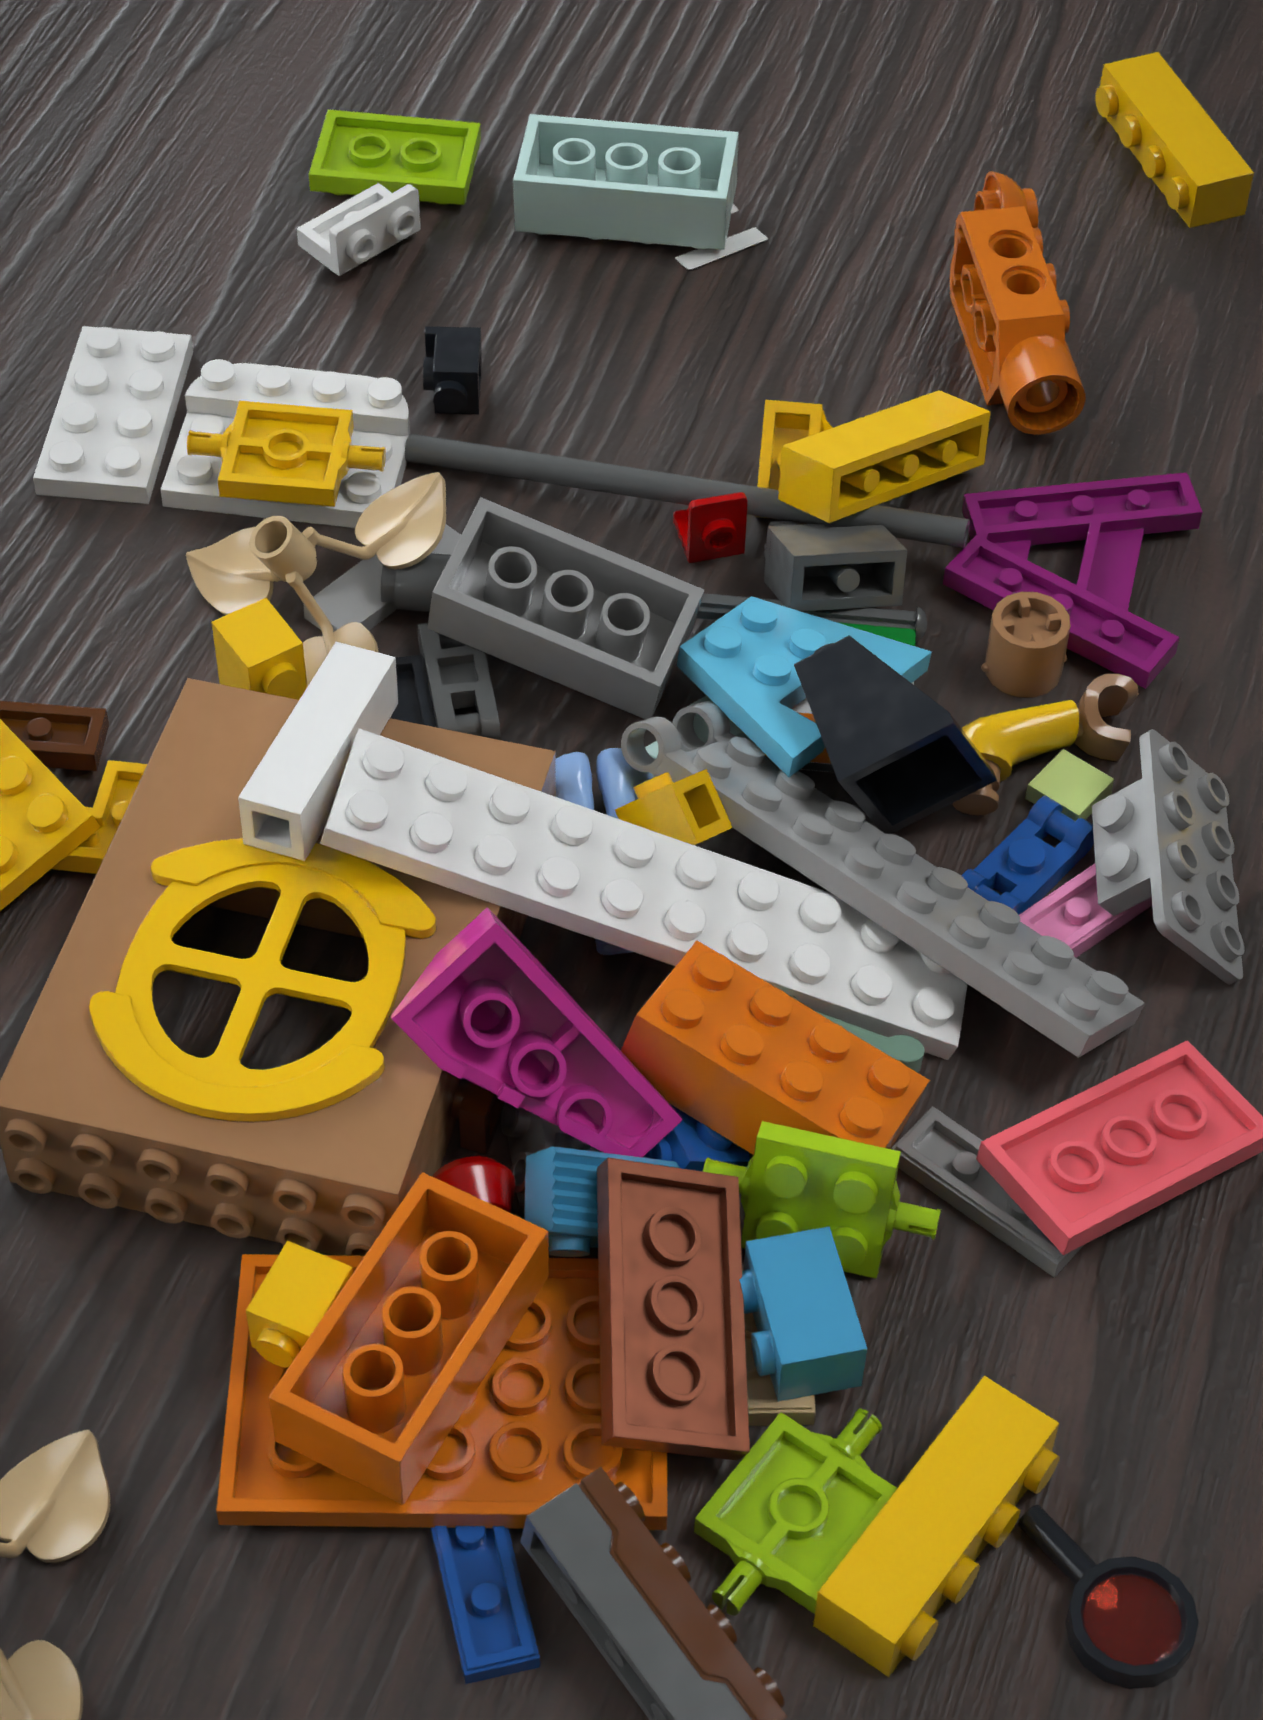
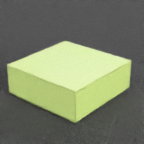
M1062 749L1028 784L1025 799L1035 804L1042 796L1046 795L1063 806L1062 813L1075 821L1078 818L1086 820L1092 814V805L1105 799L1112 793L1114 778Z

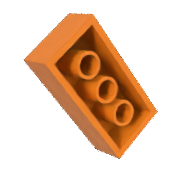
M696 940L636 1014L621 1048V1052L669 1104L753 1155L762 1121L891 1149L930 1081L902 1062L892 1058Z
M422 1172L268 1397L275 1441L404 1505L549 1277L548 1230Z

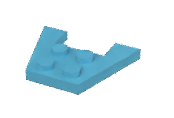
M751 596L682 644L679 648L677 667L788 777H791L822 753L825 748L817 724L792 710L793 707L806 698L794 667L795 663L814 654L820 647L829 643H835L850 635L912 683L928 670L932 652Z

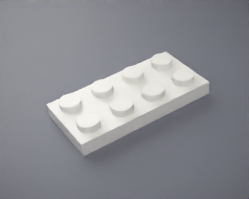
M82 327L33 476L36 495L149 504L193 354L191 335L112 329L109 327Z

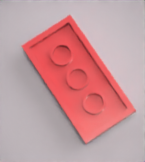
M1187 1040L981 1141L976 1160L1064 1256L1263 1152V1116Z

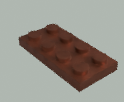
M608 1157L597 1167L602 1445L738 1461L750 1452L744 1300L740 1284V1278L743 1276L738 1177Z

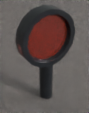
M1034 1505L1020 1518L1018 1526L1075 1584L1065 1623L1069 1644L1082 1665L1104 1682L1127 1689L1155 1687L1175 1677L1191 1655L1199 1624L1194 1599L1180 1578L1159 1563L1135 1556L1109 1558L1096 1564L1040 1505Z

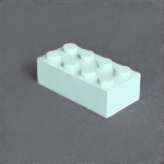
M530 114L513 179L515 231L532 232L540 235L554 234L587 237L594 240L610 239L640 242L643 244L687 246L696 249L725 250L737 184L739 132Z

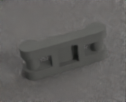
M428 623L418 624L420 654L423 655L436 727L501 740L498 710L485 652L427 629ZM476 708V713L456 716L454 714V709Z

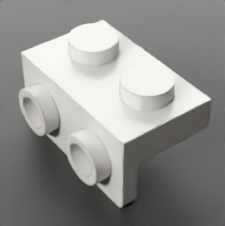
M377 183L298 227V245L340 276L420 230L419 191L411 184H408L392 193L380 183Z

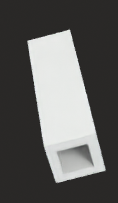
M335 642L238 797L243 844L302 861L306 860L326 826L358 728L380 735L398 705L396 657Z

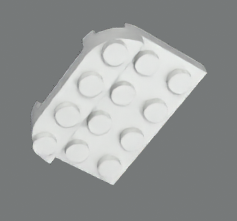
M220 359L209 361L202 367L201 376L190 385L185 394L187 414L161 487L163 507L261 518L283 516L289 521L355 528L364 510L381 495L401 485L407 464L405 446L410 429L408 405L402 395L401 385L397 380L388 377L377 379L370 376L332 371L326 372L251 363L232 364ZM239 401L353 410L354 429L351 437L352 445L385 447L386 461L383 472L350 468L341 480L335 507L227 498L219 496L218 477L222 466L221 457L188 455L187 437L190 430L223 434L226 428L234 421Z

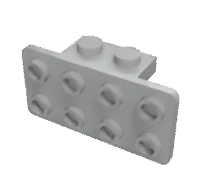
M1151 729L1139 737L1142 779L1092 805L1098 905L1115 916L1152 897L1153 919L1157 930L1189 956L1230 985L1243 978L1241 955L1244 954L1245 946L1238 927L1236 904L1239 903V891L1233 877L1231 855L1234 853V842L1229 833L1226 808L1230 801L1229 794L1224 783L1216 774L1207 773L1188 757L1178 743L1169 742L1156 730Z

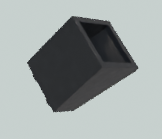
M850 635L835 643H829L820 647L814 654L794 664L838 782L883 833L893 834L997 781L993 769L950 712Z

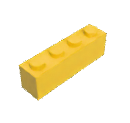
M1159 52L1103 64L1100 87L1097 88L1095 94L1099 114L1109 121L1118 133L1122 144L1131 150L1142 165L1146 176L1153 179L1165 195L1169 206L1178 212L1187 226L1193 228L1245 215L1254 172Z
M938 390L782 446L778 500L827 523H831L985 464L990 411Z
M983 1376L820 1588L817 1594L813 1626L887 1677L892 1674L905 1655L915 1661L926 1649L936 1632L939 1621L933 1617L945 1600L949 1599L957 1604L971 1587L980 1569V1565L975 1560L985 1546L989 1543L995 1548H999L1009 1536L1020 1515V1509L1015 1506L1027 1489L1038 1494L1053 1475L1060 1460V1456L1052 1452L1059 1422L988 1377Z

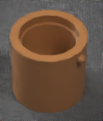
M1018 592L1006 596L997 603L992 613L985 663L981 666L982 671L986 673L992 685L1003 693L1027 698L1047 694L1058 685L1062 676L1064 662L1067 660L1066 649L1071 627L1070 615L1064 606L1051 596L1038 592Z

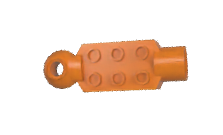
M989 171L985 176L983 191H978L975 196L974 211L960 212L956 219L954 252L949 273L950 298L986 405L1004 404L1011 424L1021 432L1033 435L1048 434L1072 423L1083 410L1086 400L1082 382L1068 344L1065 341V333H1068L1070 328L1069 307L1065 299L1059 300L1056 292L1054 266L1052 263L1046 264L1043 257V239L1038 228V205L1035 192L1032 188L1021 189L1014 180L1006 175Z

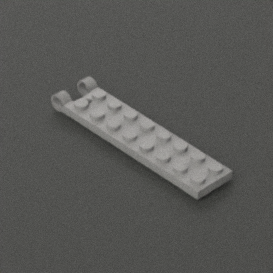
M704 701L684 707L676 713L672 723L663 717H652L635 722L625 729L621 739V749L626 762L632 768L640 772H650L656 777L669 772L673 783L707 769L731 825L735 830L1076 1057H1081L1131 1027L1139 1017L1145 1002L1129 993L1127 985L1121 979L1108 972L1092 969L1074 957L1073 950L1066 943L1054 937L1042 936L1020 922V916L1012 908L999 902L986 900L968 888L967 881L958 873L947 868L936 867L917 855L915 847L909 841L897 835L883 833L865 821L864 814L855 806L842 801H834L814 788V781L804 773L797 771L791 777H788L770 758L765 756V753L752 740L736 737L730 733L728 716L715 703ZM696 714H699L707 723L709 736L706 743L701 741L694 731L693 722ZM646 729L657 740L658 755L656 759L651 757L645 749L644 733Z

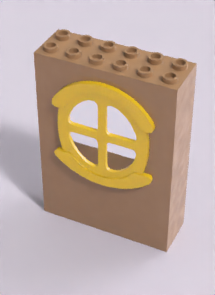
M187 678L0 1080V1146L10 1182L17 1183L22 1188L34 1193L45 1194L53 1191L83 1198L86 1202L100 1208L119 1206L146 1212L166 1223L185 1221L212 1227L220 1233L233 1238L252 1236L279 1242L283 1245L290 1241L312 1251L332 1255L365 1256L420 1174L423 1172L432 1176L440 1169L457 1119L452 1118L451 1109L456 1089L462 1080L440 1069L392 1020L391 1015L435 955L484 909L488 907L518 940L528 915L322 845L320 841L324 830L305 861L243 844L238 797L299 700ZM392 718L388 720L380 736L556 797V751ZM207 905L270 918L257 952L247 959H239L179 946L172 942V938L185 922ZM296 924L363 938L369 959L368 973L365 978L358 982H348L283 967L281 960ZM169 970L230 983L241 988L218 1047L211 1056L198 1058L189 1055L177 1047L166 1035L158 1021L153 1006V982L159 973ZM281 994L347 1008L352 1013L347 1023L331 1040L299 1060L266 1070L249 1069L240 1063L263 1004L271 995Z

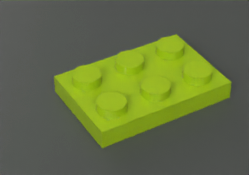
M328 110L309 171L310 191L326 192L335 195H358L380 183L393 193L411 184L419 191V201L465 205L481 141L480 123Z

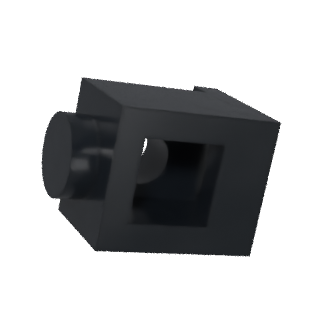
M425 326L426 357L423 360V389L434 391L433 403L435 414H479L482 379L481 327Z

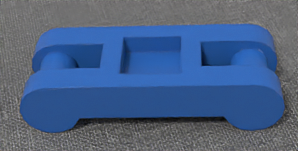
M1046 795L1042 796L1034 804L1027 818L974 870L968 869L961 876L967 881L968 888L988 901H995L1009 906L1019 915L1040 901L1088 853L1094 844L1093 824L1083 818H1078L1076 821L1062 813L1063 806ZM1048 834L1061 841L1055 848L1043 841ZM995 888L996 890L1000 891V892L1003 893V894L1000 895L999 893L995 892V891L992 890V889Z

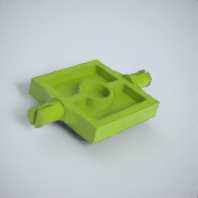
M762 1121L756 1138L754 1155L747 1167L712 1160L709 1157L706 1158L703 1172L738 1177L739 1194H741V1203L745 1213L741 1248L746 1249V1241L830 1226L843 1271L877 1279L884 1245L892 1236L894 1229L931 1237V1239L936 1237L941 1209L935 1210L900 1202V1192L896 1177L901 1151Z
M857 1409L853 1418L837 1438L811 1432L782 1412L774 1419L750 1449V1452L745 1455L695 1517L694 1532L727 1554L736 1565L719 1588L712 1593V1599L719 1608L723 1610L727 1604L726 1613L737 1616L741 1611L740 1609L760 1584H764L765 1586L780 1590L815 1614L818 1591L897 1490V1487L872 1472L860 1456L874 1437L882 1430V1424L875 1415L872 1414L867 1421L868 1411Z

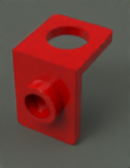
M738 492L693 500L689 503V509L677 510L673 513V522L689 563L745 554L748 507L745 493Z

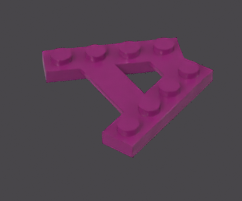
M1188 472L964 494L962 513L964 519L970 520L969 536L971 541L945 567L943 585L992 610L1006 596L1018 592H1038L1051 596L1060 602L1070 615L1071 627L1067 649L1116 674L1132 678L1137 685L1146 689L1176 654L1180 637L1129 612L1128 607L1143 534L1199 529L1203 512ZM1086 540L1077 585L1027 560L1031 545Z

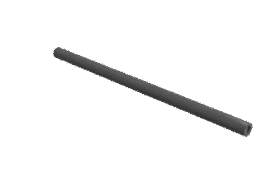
M412 433L409 434L405 446V459L407 462L683 505H689L691 501L743 492L748 500L747 515L804 524H824L830 528L884 525L895 538L958 548L966 547L969 534L970 520L958 517L876 505L827 523L778 500L779 490Z

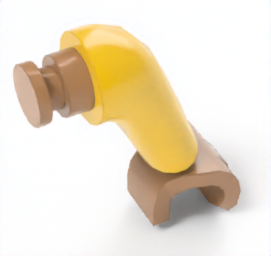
M1104 674L1095 678L1089 684L1077 705L1073 700L1017 709L980 717L963 726L962 730L993 769L997 781L954 802L953 806L956 810L969 815H986L998 809L999 795L996 791L999 789L1000 782L1006 780L1011 775L1013 765L1050 751L1071 746L1073 743L1088 755L1118 762L1130 744L1131 730L1112 727L1106 724L1102 717L1119 715L1132 706L1139 695L1138 685L1132 678L1122 674Z

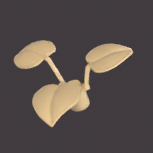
M439 472L423 475L399 485L373 501L361 514L355 526L356 538L364 545L363 547L320 535L313 527H308L301 533L287 518L271 516L264 519L256 527L245 528L211 546L187 552L186 557L191 575L203 597L217 611L224 615H228L264 598L270 601L273 593V582L281 580L287 582L309 610L323 635L309 638L303 642L308 687L335 642L379 653L373 634L361 623L351 622L334 631L329 619L303 583L316 569L315 546H321L362 560H369L377 555L379 561L389 569H403L419 563L437 547L445 529V480Z
M90 1430L76 1432L51 1442L18 1463L0 1480V1540L9 1542H0V1557L16 1558L27 1547L34 1557L43 1562H61L84 1552L100 1536L110 1512V1491L98 1443ZM35 1640L23 1645L8 1660L0 1648V1720H81L83 1711L82 1683L74 1664L60 1648L47 1641Z

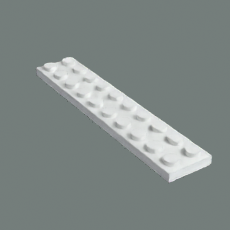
M358 728L320 844L673 966L679 963L696 940L772 986L784 991L787 995L795 996L799 1002L814 1011L888 1038L894 1035L912 1036L923 1044L924 1052L949 1060L957 1049L967 983L832 893Z

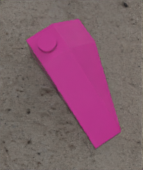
M488 907L435 955L391 1015L392 1020L440 1069L459 1079H462V1077L496 1094L498 1099L518 1109L521 1107L558 1126L561 1131L604 1153L643 1157L683 1120Z

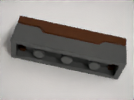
M599 1467L581 1479L580 1484L575 1483L526 1517L520 1541L649 1720L787 1719V1715L782 1710L785 1706L784 1698L774 1680L760 1667L752 1670L734 1646L737 1644V1636L727 1617L713 1604L705 1607L688 1584L691 1581V1576L684 1560L670 1544L666 1542L662 1545L658 1544L643 1523L645 1513L639 1500L626 1484L618 1482L614 1485L603 1468Z

